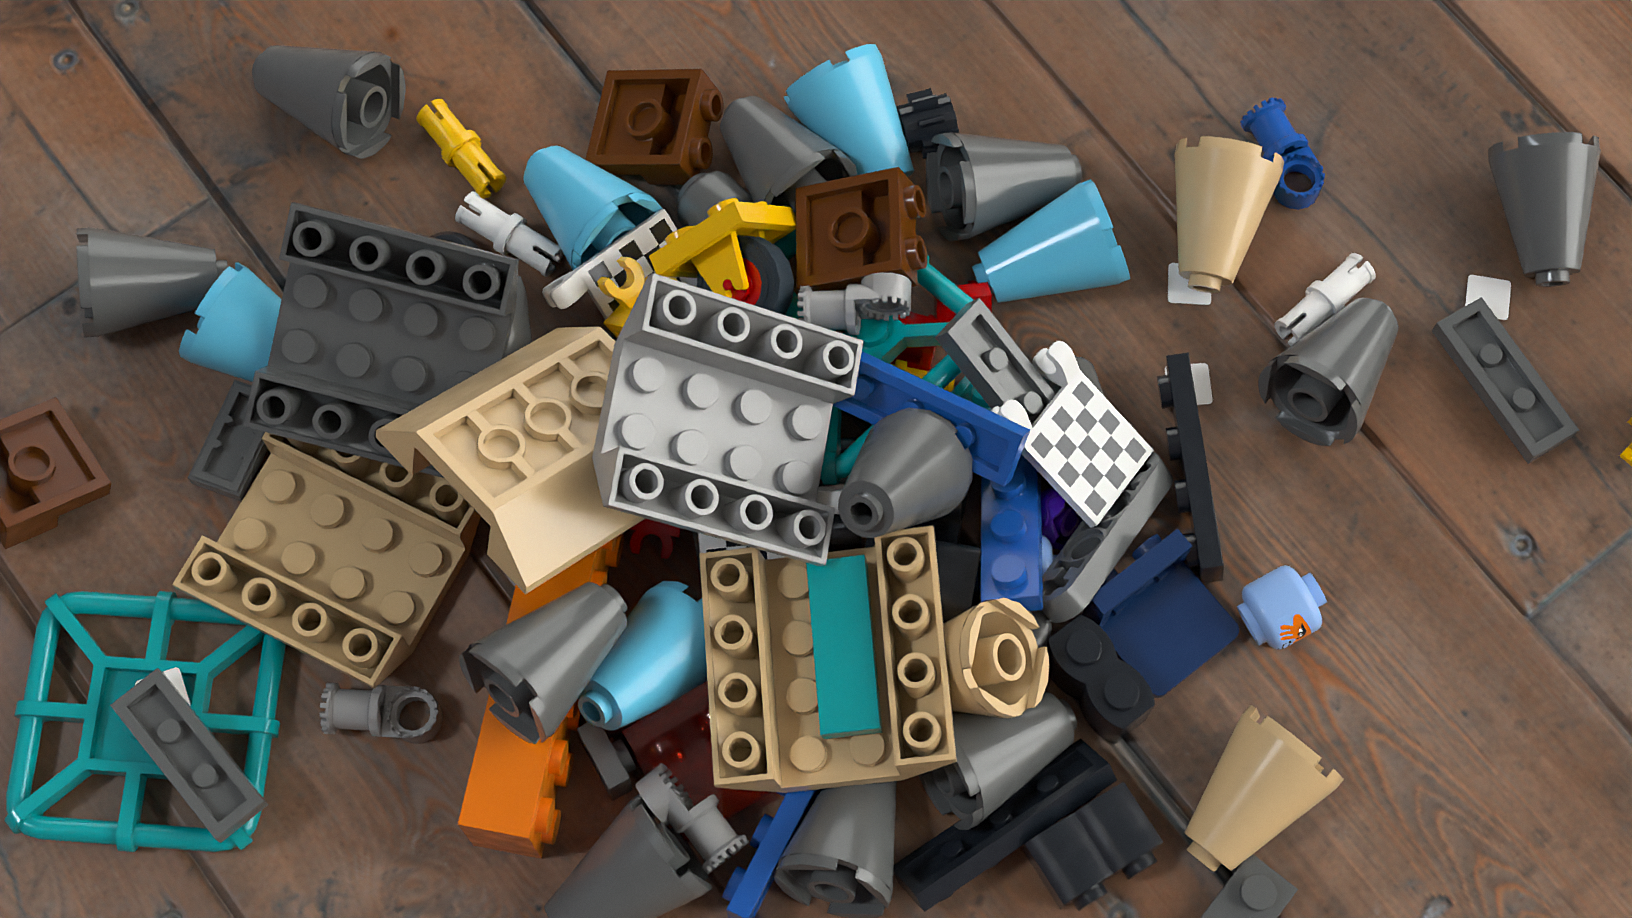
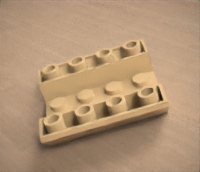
M601 327L556 328L376 430L377 440L412 476L432 464L491 526L487 555L524 594L529 593L645 519L603 507L593 464L594 445L614 344L616 342Z
M265 432L261 439L271 454L218 541L215 542L202 535L172 585L176 589L375 689L414 652L469 555L481 516L445 478L423 472H418L412 476L403 467Z
M933 526L901 529L875 537V547L828 552L827 559L865 555L867 559L883 733L830 739H823L820 735L806 562L788 557L765 560L760 550L752 547L699 553L713 775L716 788L788 793L901 781L957 762Z

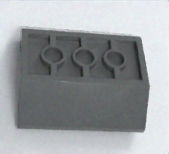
M292 202L279 256L280 260L290 263L268 366L256 370L254 373L243 427L403 467L377 440L376 430L505 358L516 312L519 259ZM432 464L419 471L444 478Z

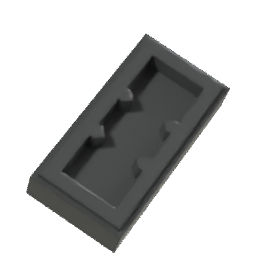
M234 380L188 479L193 485L242 502L252 485L268 448L261 439L265 432L243 427L252 385Z

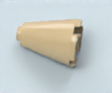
M1200 136L1198 147H1187V138L1180 139L1177 143L1175 150L1178 269L1179 275L1188 279V288L1205 293H1219L1221 286L1233 284L1282 175L1284 167L1282 156L1275 153L1273 162L1261 157L1262 146L1229 138Z
M1007 598L986 600L943 623L952 711L999 718H1013L1023 715L1022 713L1028 708L1036 707L1042 700L1049 674L1047 647L1038 648L1032 630L1040 627L1034 616L1020 603Z
M1249 705L1241 715L1184 832L1193 840L1186 850L1213 872L1221 864L1232 871L1336 790L1344 780L1334 768L1327 777L1322 775L1321 772L1324 768L1318 764L1322 758L1269 716H1266L1261 724H1258L1256 721L1260 718L1257 708Z

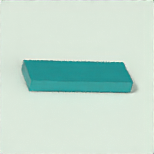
M865 555L827 559L826 565L823 566L806 563L820 735L823 739L883 733L867 559Z

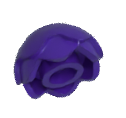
M1052 486L1041 492L1042 535L1050 541L1052 549L1062 550L1083 519Z

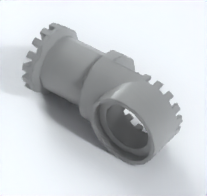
M882 272L865 276L861 280V284H848L845 290L812 291L810 286H800L797 306L798 308H803V311L797 312L798 316H804V318H799V320L829 330H847L849 335H859L861 319H884V321H889V316L892 315L893 320H898L899 314L901 319L910 315L911 281L900 274Z
M327 682L326 688L323 690L324 693L321 696V699L326 701V703H320V708H326L325 711L320 712L323 734H335L338 729L369 730L372 736L402 738L406 742L417 744L434 738L441 729L443 722V710L438 701L425 689L423 690L415 686L378 685L373 690L341 689L338 683ZM417 700L426 702L430 707V717L425 726L413 731L404 729L400 723V714L405 705Z
M661 763L635 784L644 802L663 824L667 826L670 824L676 833L684 832L704 859L702 868L708 874L725 862L724 859H729L732 857L731 854H736L749 843V840L744 834L737 835L717 809L719 800L714 794L694 806L692 799L688 798V792L684 793V786L681 784L676 787L674 783L678 781L677 777L675 776L670 779L669 776L673 773L670 769L666 771L668 768Z

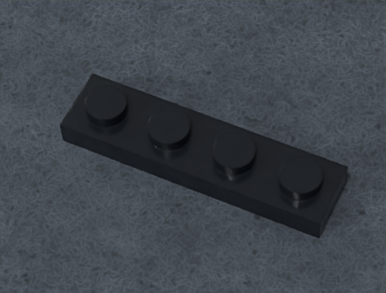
M1189 352L1167 355V375L1157 376L1161 408L1172 407L1175 427L1165 428L1170 461L1181 460L1183 479L1174 480L1178 513L1189 512L1192 533L1183 534L1192 545L1186 558L1187 567L1198 566L1199 577L1202 583L1222 581L1224 563Z
M1080 738L979 825L969 830H959L953 825L894 864L893 874L901 887L925 912L938 902L949 898L956 890L985 870L997 865L1004 857L1048 829L1061 818L1082 804L1091 801L1098 793L1117 781L1110 764Z

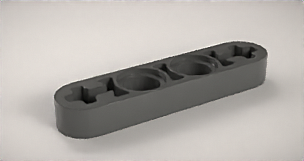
M1151 453L1097 526L1090 528L1084 520L1080 523L1043 574L1042 612L1050 622H1064L1083 611L1173 483V476L1157 453Z

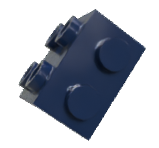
M1178 528L1163 540L1158 534L1147 539L1132 553L1131 556L1135 562L1121 573H1118L1113 568L1082 613L1083 616L1093 620L1106 632L1114 645L1117 658L1132 666L1143 676L1154 698L1165 696L1232 643L1239 634V626L1185 564L1192 545Z

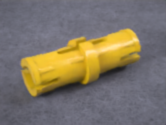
M443 99L431 101L432 106L437 110L435 114L426 104L417 114L416 121L442 149L441 155L445 163L449 167H456L481 198L485 199L491 196V192L486 187L488 184L495 193L504 186L507 177L483 151L480 137L475 131L464 128Z

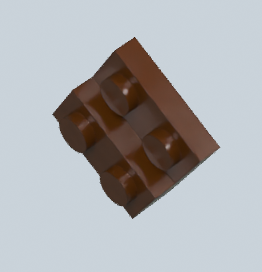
M702 69L607 70L585 160L612 175H641L649 185H684L690 178L699 174L700 169H708L712 163L713 148L708 135L711 122H718L723 115L724 102L722 94Z
M899 167L796 188L797 289L800 290V286H810L812 291L845 290L848 284H861V280L865 276L882 272L903 275L910 279L911 287L918 286L917 270L925 269L927 266L925 243L920 235L916 236V219L924 218L926 213L925 199L920 186L914 185Z
M56 397L0 419V542L5 549L56 528L60 515L110 494L111 481Z

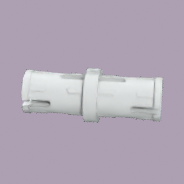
M472 191L465 197L464 202L469 204V208L481 215L478 216L460 205L455 216L456 222L464 224L494 243V250L502 255L513 254L541 272L545 277H548L555 270L556 267L551 264L552 262L540 255L539 252L559 263L564 254L559 244L557 245L526 226V219L517 213L511 216L481 198L476 192Z
M1351 253L1323 281L1315 280L1307 287L1305 291L1306 297L1284 317L1279 318L1274 323L1278 335L1284 340L1292 333L1293 337L1288 341V345L1292 346L1343 309L1352 297L1376 278L1375 271L1368 261L1358 269L1356 265L1362 261L1363 257L1359 254Z

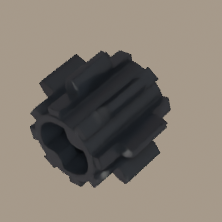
M931 88L906 94L908 103L896 106L909 153L921 152L923 159L927 158V153L937 152L939 144L931 142L935 135L948 132L959 133L957 117L950 97H947L946 93L933 95Z

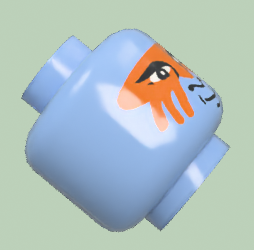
M1284 565L1247 584L1242 590L1244 603L1236 607L1258 646L1267 642L1273 649L1280 650L1310 635L1321 627L1322 616L1318 607L1327 603V600L1311 573L1300 577L1295 569Z

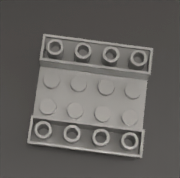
M652 273L647 277L614 344L592 456L603 507L817 566L826 565L835 508L816 502L832 406L834 403L852 397L855 394L864 340Z

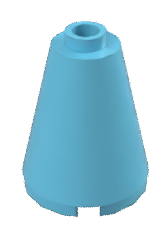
M866 44L846 51L849 62L842 61L832 65L830 60H827L801 76L786 90L788 96H783L788 108L806 128L847 154L856 165L857 175L899 167L907 177L913 174V164L884 61L876 44Z
M550 146L540 149L527 162L524 172V183L572 270L582 265L660 209H663L651 195L561 146Z
M1091 179L1078 183L980 250L978 254L981 263L972 266L978 283L988 282L991 294L994 293L997 303L1118 285L1130 279L1121 246L1117 245L1112 231L1114 227L1098 189Z
M236 262L235 269L230 266L225 269L199 304L195 314L200 316L197 324L199 330L195 334L186 329L179 348L180 357L190 363L253 382L255 371L268 366L282 299L249 268Z
M662 581L649 589L626 618L627 627L578 697L580 713L590 724L606 730H616L708 687L702 598L696 602L690 596L683 593L689 586L681 582Z

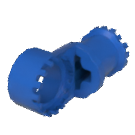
M1269 98L1267 102L1266 100L1261 102V108L1256 104L1253 107L1255 112L1249 110L1247 112L1248 115L1242 117L1243 120L1240 121L1241 127L1245 132L1252 133L1259 146H1262L1264 152L1262 158L1273 162L1274 154L1277 153L1284 160L1283 172L1273 193L1278 202L1290 209L1308 208L1315 203L1324 184L1325 173H1323V166L1320 165L1310 149L1305 135L1296 133L1284 113L1286 110L1284 101L1281 98ZM1291 172H1301L1311 180L1312 188L1306 192H1295L1287 187L1284 182V176Z

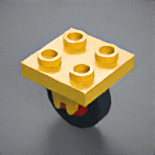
M737 198L727 199L712 206L707 211L709 217L696 226L680 228L669 234L665 238L667 245L649 256L658 275L697 278L696 287L786 315L793 299L794 278L790 262L780 248L773 243L796 229V216L792 207L768 205L765 201L749 203L739 202Z

